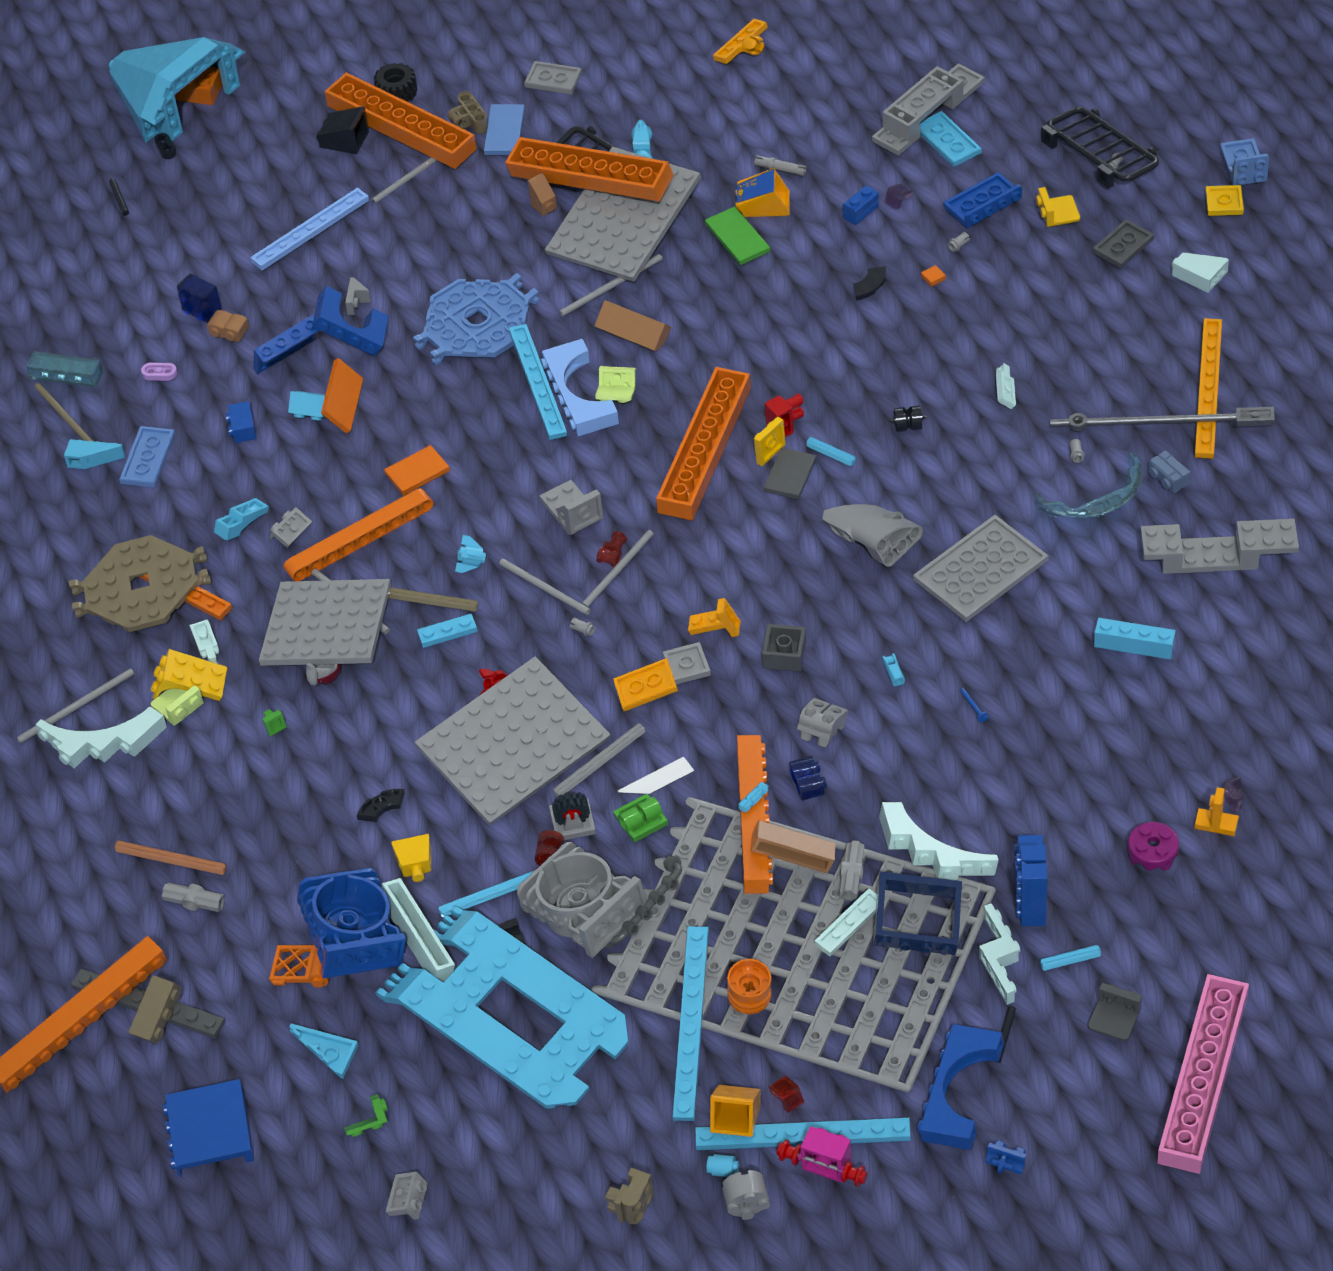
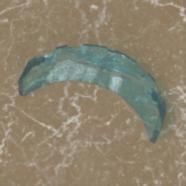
M1133 452L1128 453V479L1125 487L1085 505L1070 508L1060 501L1047 502L1039 493H1036L1034 508L1045 514L1062 518H1084L1107 514L1126 504L1137 492L1142 479V463Z

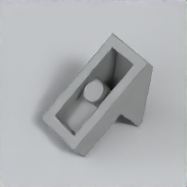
M350 277L345 304L347 314L355 315L356 308H359V303H370L371 300L369 290L355 278Z

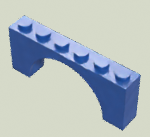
M953 1024L951 1032H947L946 1048L941 1051V1063L935 1069V1082L929 1088L930 1098L924 1104V1117L918 1123L917 1130L923 1142L972 1150L977 1134L975 1121L960 1116L948 1105L946 1101L947 1088L954 1076L967 1066L983 1061L999 1062L1004 1046L1002 1032Z

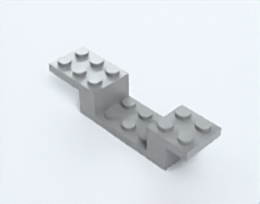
M959 63L949 72L936 66L883 111V128L872 136V142L899 156L920 138V122L941 104L953 110L985 82V77Z
M1295 519L1237 521L1236 536L1181 539L1179 524L1141 526L1144 560L1161 559L1162 574L1254 570L1259 568L1260 554L1299 553Z

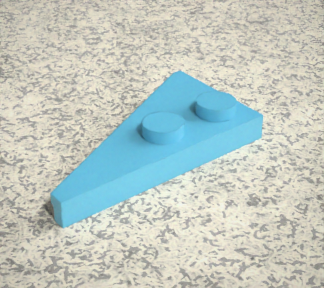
M290 1024V1032L343 1079L359 1046L358 1041Z

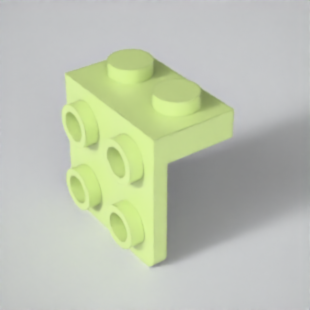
M600 366L599 387L595 394V399L600 401L618 400L620 403L631 401L636 389V368Z
M195 685L188 691L167 689L151 702V707L164 715V718L175 726L203 704L200 689Z

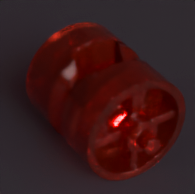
M546 830L539 834L535 853V862L539 866L564 844L563 835L553 830Z

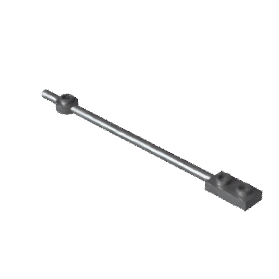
M1274 407L1236 408V413L1111 418H1087L1084 414L1075 413L1069 419H1050V427L1069 426L1073 431H1083L1087 426L1215 421H1237V426L1275 425Z

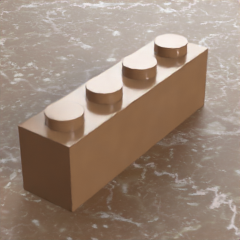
M759 820L752 833L751 851L828 874L835 861L836 843Z

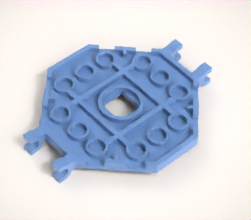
M518 273L509 280H500V282L476 279V282H466V279H458L430 297V306L427 311L424 331L413 337L417 342L415 347L421 350L425 347L427 341L433 344L437 349L431 351L430 355L434 357L432 363L436 366L442 362L445 356L497 357L514 346L509 328L526 324L529 304L540 302V299L537 297L539 291L533 288L526 295L518 289L523 287V285L519 282L522 278ZM478 311L487 318V320L480 324H471L467 320V318Z

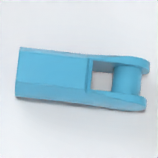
M892 653L888 657L882 656L883 665L888 672L893 686L903 685L905 678L895 654Z

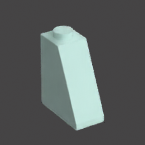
M1182 253L1172 262V276L1209 293L1228 272L1229 259Z

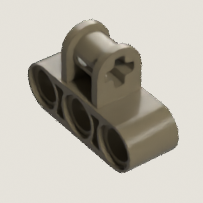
M464 91L459 93L457 97L459 106L449 111L448 119L462 129L471 126L474 132L478 134L487 132V114L470 92Z

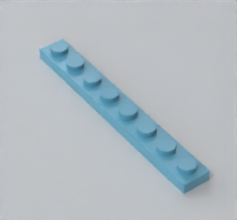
M527 324L510 327V336L549 440L567 436L565 425Z

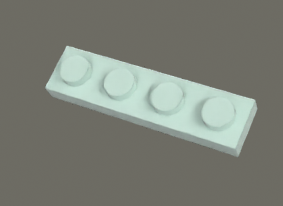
M868 889L815 940L814 945L829 957L835 953L876 913L877 894Z

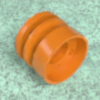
M744 959L735 963L730 968L727 977L729 1003L735 1010L743 1014L750 1015L761 1012L768 1006L771 999L770 970L764 963L755 959Z

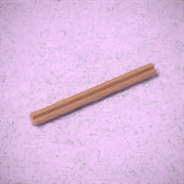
M117 841L115 844V851L220 875H224L227 870L226 864L124 841Z

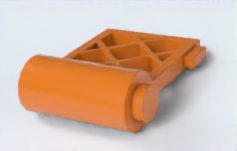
M277 945L269 977L273 986H285L286 983H311L316 988H322L328 984L329 978H322L321 963L317 955L318 949L315 945ZM282 952H291L292 955L284 961L281 959ZM304 952H310V955L303 961L298 957ZM297 959L300 963L290 969L287 964ZM283 967L287 969L288 972L284 975L276 976L277 972ZM303 967L306 969L305 976H296L294 974Z

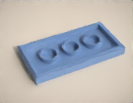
M491 104L484 155H510L517 140L521 137L525 112L524 104Z
M140 426L119 479L120 484L155 488L176 435L175 430Z

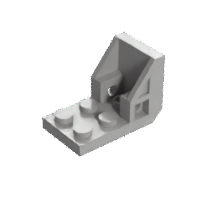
M569 480L539 495L540 501L568 535H572L603 519L601 495L597 489L584 495L574 482Z

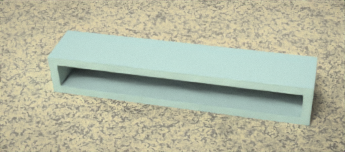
M401 878L382 883L381 888L389 899L391 919L396 927H398L400 933H404L406 943L421 967L444 983L454 972L455 964Z

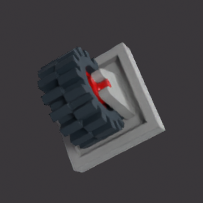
M567 792L565 796L559 795V799L555 798L552 805L549 806L556 842L596 834L589 799L584 794L581 795L578 792L575 795V792H571L568 795Z

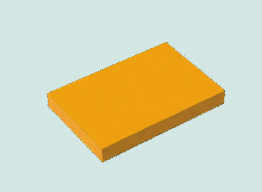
M667 658L613 678L624 712L678 691Z

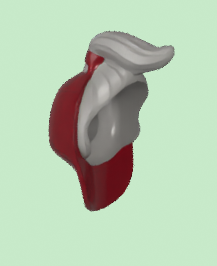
M308 663L306 666L308 682L312 686H316L319 683L326 685L333 682L340 674L341 664Z

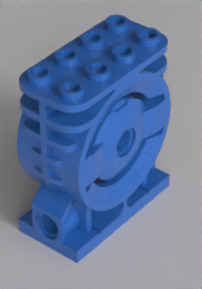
M364 868L306 877L300 882L297 902L301 913L304 915V920L308 924L309 937L318 949L317 955L321 963L323 979L397 967L402 964L406 937L404 933L399 932L398 927L390 924L389 899L381 888V881L375 869Z

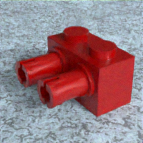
M797 393L785 400L779 395L766 402V427L775 418L779 417L784 422L785 437L793 434V421L804 416V411L800 407L804 403L802 396Z

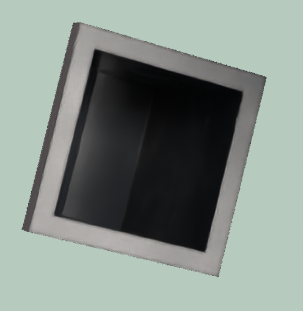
M365 107L329 113L327 119L323 121L322 128L317 132L316 138L319 142V147L358 154L369 133Z

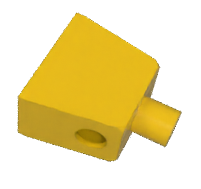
M429 834L392 841L394 856L403 876H412L414 882L424 880V873L431 871V843Z

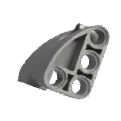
M843 505L824 510L822 520L829 524L834 533L851 543L856 540L864 544L872 558L887 567L892 566L923 534L922 527L906 519L901 512H891L876 505Z

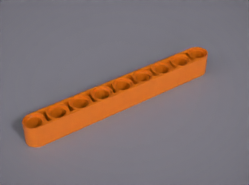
M416 489L289 558L284 563L283 568L293 581H301L311 576L315 568L320 571L428 512L433 507L434 502L423 489Z

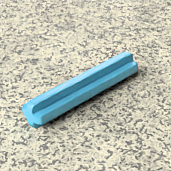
M809 437L806 442L807 447L844 464L853 466L856 462L855 456L818 439Z
M1093 945L1043 958L1040 960L1042 970L1046 971L1100 957L1101 951L1098 945Z

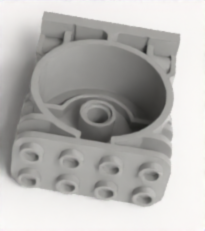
M572 842L563 844L538 869L534 870L527 879L521 882L517 888V896L524 912L530 913L532 917L538 918L543 923L546 922L548 927L555 933L572 938L574 942L585 948L586 955L591 958L622 931L623 923L630 921L636 915V908L643 906L647 902L639 878L634 876L630 879L625 875L614 877L608 864L602 858L585 852L584 849L576 847Z

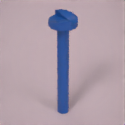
M962 688L960 692L978 714L977 720L979 722L986 721L989 715L986 712H981L966 690Z

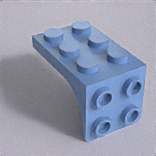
M1254 138L1220 143V150L1232 185L1267 181L1269 156L1268 154L1259 153Z

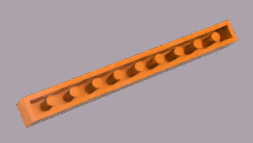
M737 735L740 801L745 799L760 782L767 783V771H763V769H766V757H762V755H765V743H761V735ZM768 792L747 812L740 810L744 894L769 893V885H773V873H769V870H772V858L751 851L752 833L758 821L769 823V814H765V811H769L768 799H764V797H768Z
M149 936L145 937L0 1057V1087L6 1093L11 1089H15L22 1080L32 1075L44 1062L49 1061L57 1051L66 1047L69 1041L75 1036L80 1035L92 1022L97 1021L104 1012L113 1008L121 998L130 994L133 988L139 983L144 982L156 969H160L167 961L163 950Z

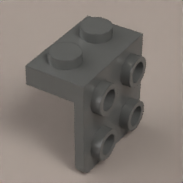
M1102 983L1099 988V1001L1088 1023V1029L1120 1041H1127L1141 1011L1142 995L1134 991L1120 989L1112 984Z

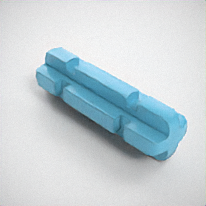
M760 782L745 799L739 802V810L747 812L768 792V785Z

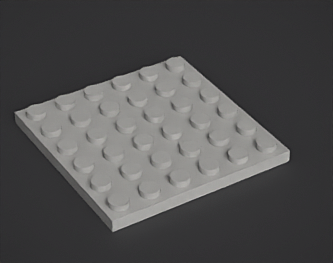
M390 579L280 582L259 657L260 666L307 665L308 663H372L391 587Z

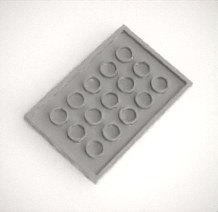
M994 515L915 573L913 580L967 622L1046 563L1049 556L998 516Z

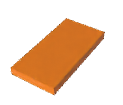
M337 358L333 362L321 414L342 431L348 433L352 428L363 378L341 359Z

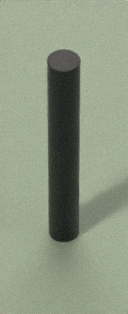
M112 178L109 180L110 186L122 214L127 216L129 214L128 208L116 180Z
M1013 1006L1008 1007L1001 1030L1004 1046L999 1063L1002 1061L1016 1008Z

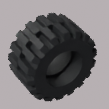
M403 63L386 64V66H382L380 70L376 71L374 75V85L406 102L414 99V96L417 94L415 72L409 65H403Z

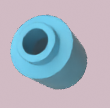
M719 1154L708 1156L707 1173H712V1176L729 1177L739 1170V1161H736L735 1156Z

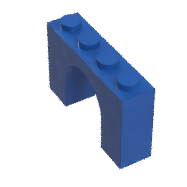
M326 286L318 296L312 327L375 356L383 347L389 316L373 308L366 316L363 328H355L349 325L340 314L339 306L342 293Z

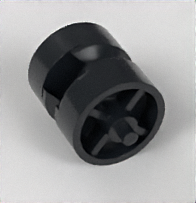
M920 405L911 406L908 410L905 407L894 408V416L890 419V422H894L896 432L907 431L909 427L912 430L922 429V421L927 416L921 413Z

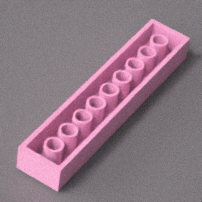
M1207 974L1159 1146L1157 1164L1200 1174L1248 998V983Z

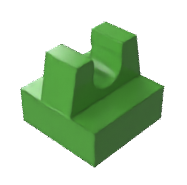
M268 709L263 712L265 717L262 721L270 737L287 728L283 715L279 710L272 712Z

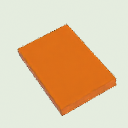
M431 445L384 469L385 475L403 496L450 471L448 464Z

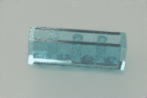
M33 351L26 366L30 379L97 387L103 374L102 365L98 359Z

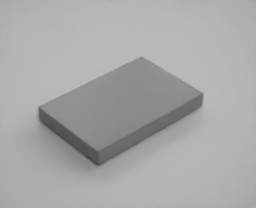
M534 61L524 85L526 88L572 95L582 74V68Z

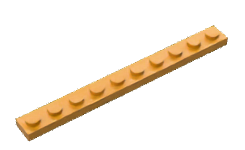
M1204 318L1198 415L1217 413L1222 319ZM1216 421L1197 422L1195 458L1214 459Z

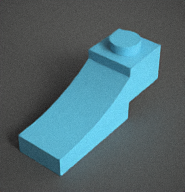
M255 498L230 508L229 515L216 520L214 533L227 541L238 537L241 531L252 521L268 513L269 506Z

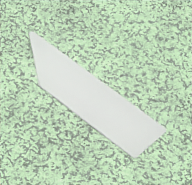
M682 757L618 790V792L650 794L691 773L694 769Z

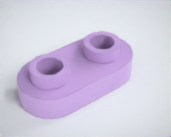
M147 363L141 368L143 378L149 381H169L177 376V369L173 363Z

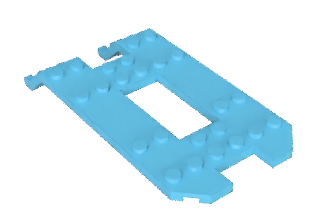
M454 906L450 911L458 919L453 920L451 917L445 916L443 918L444 922L440 921L437 924L438 928L445 933L441 935L436 930L433 931L442 945L455 946L468 955L444 983L425 969L410 968L402 963L398 967V971L405 975V977L400 978L396 973H393L390 976L391 980L387 979L385 981V986L392 991L388 993L383 988H379L375 994L386 1003L400 1004L544 1108H555V1106L576 1105L589 1091V1086L576 1078L575 1075L595 1052L601 1049L616 1060L628 1046L625 1014L479 912L462 910ZM502 980L564 1023L541 1051H538L478 1008Z

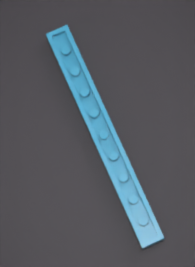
M688 926L673 1107L674 1121H695L709 937L708 927Z
M909 1118L760 1124L755 1126L753 1137L711 1133L710 1127H696V1150L778 1147L785 1140L790 1141V1146H798V1144L802 1145L810 1126L823 1128L835 1135H843L850 1139L851 1143L911 1141Z

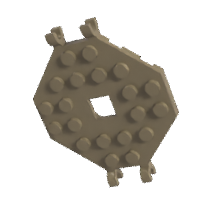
M152 535L115 544L83 581H69L70 589L72 588L73 596L81 592L85 593V604L82 602L72 603V609L75 611L76 618L85 614L97 615L112 625L123 627V630L127 632L167 623L171 618L170 614L175 609L178 610L187 599L186 596L191 590L194 591L198 585L211 584L207 569L200 570L198 575H196L194 563L207 561L203 546L194 550V553H190ZM148 574L150 586L132 590L131 581L136 577Z

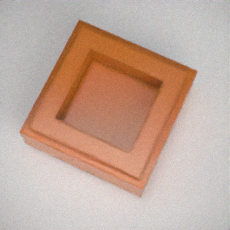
M936 265L921 272V277L931 287L946 280V275Z

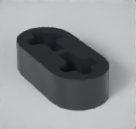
M166 133L157 134L154 137V141L160 155L164 159L174 158L176 150L169 135Z

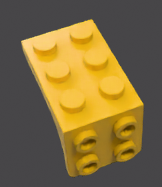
M169 649L165 656L162 655L159 666L155 668L153 676L156 677V680L153 681L151 686L152 698L156 699L162 691L167 689L188 691L195 685L200 689L202 696L220 701L223 695L227 667Z

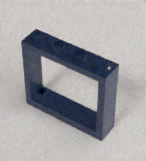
M880 871L873 945L883 946L884 948H899L904 951L915 950L922 953H939L945 956L946 954L956 955L959 944L962 881ZM885 890L954 898L952 938L882 930Z

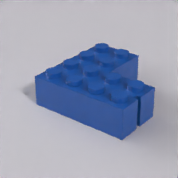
M1018 835V844H1014L1017 918H1021V926H1046L1047 864L1045 863L1046 848L1043 845L1042 835Z

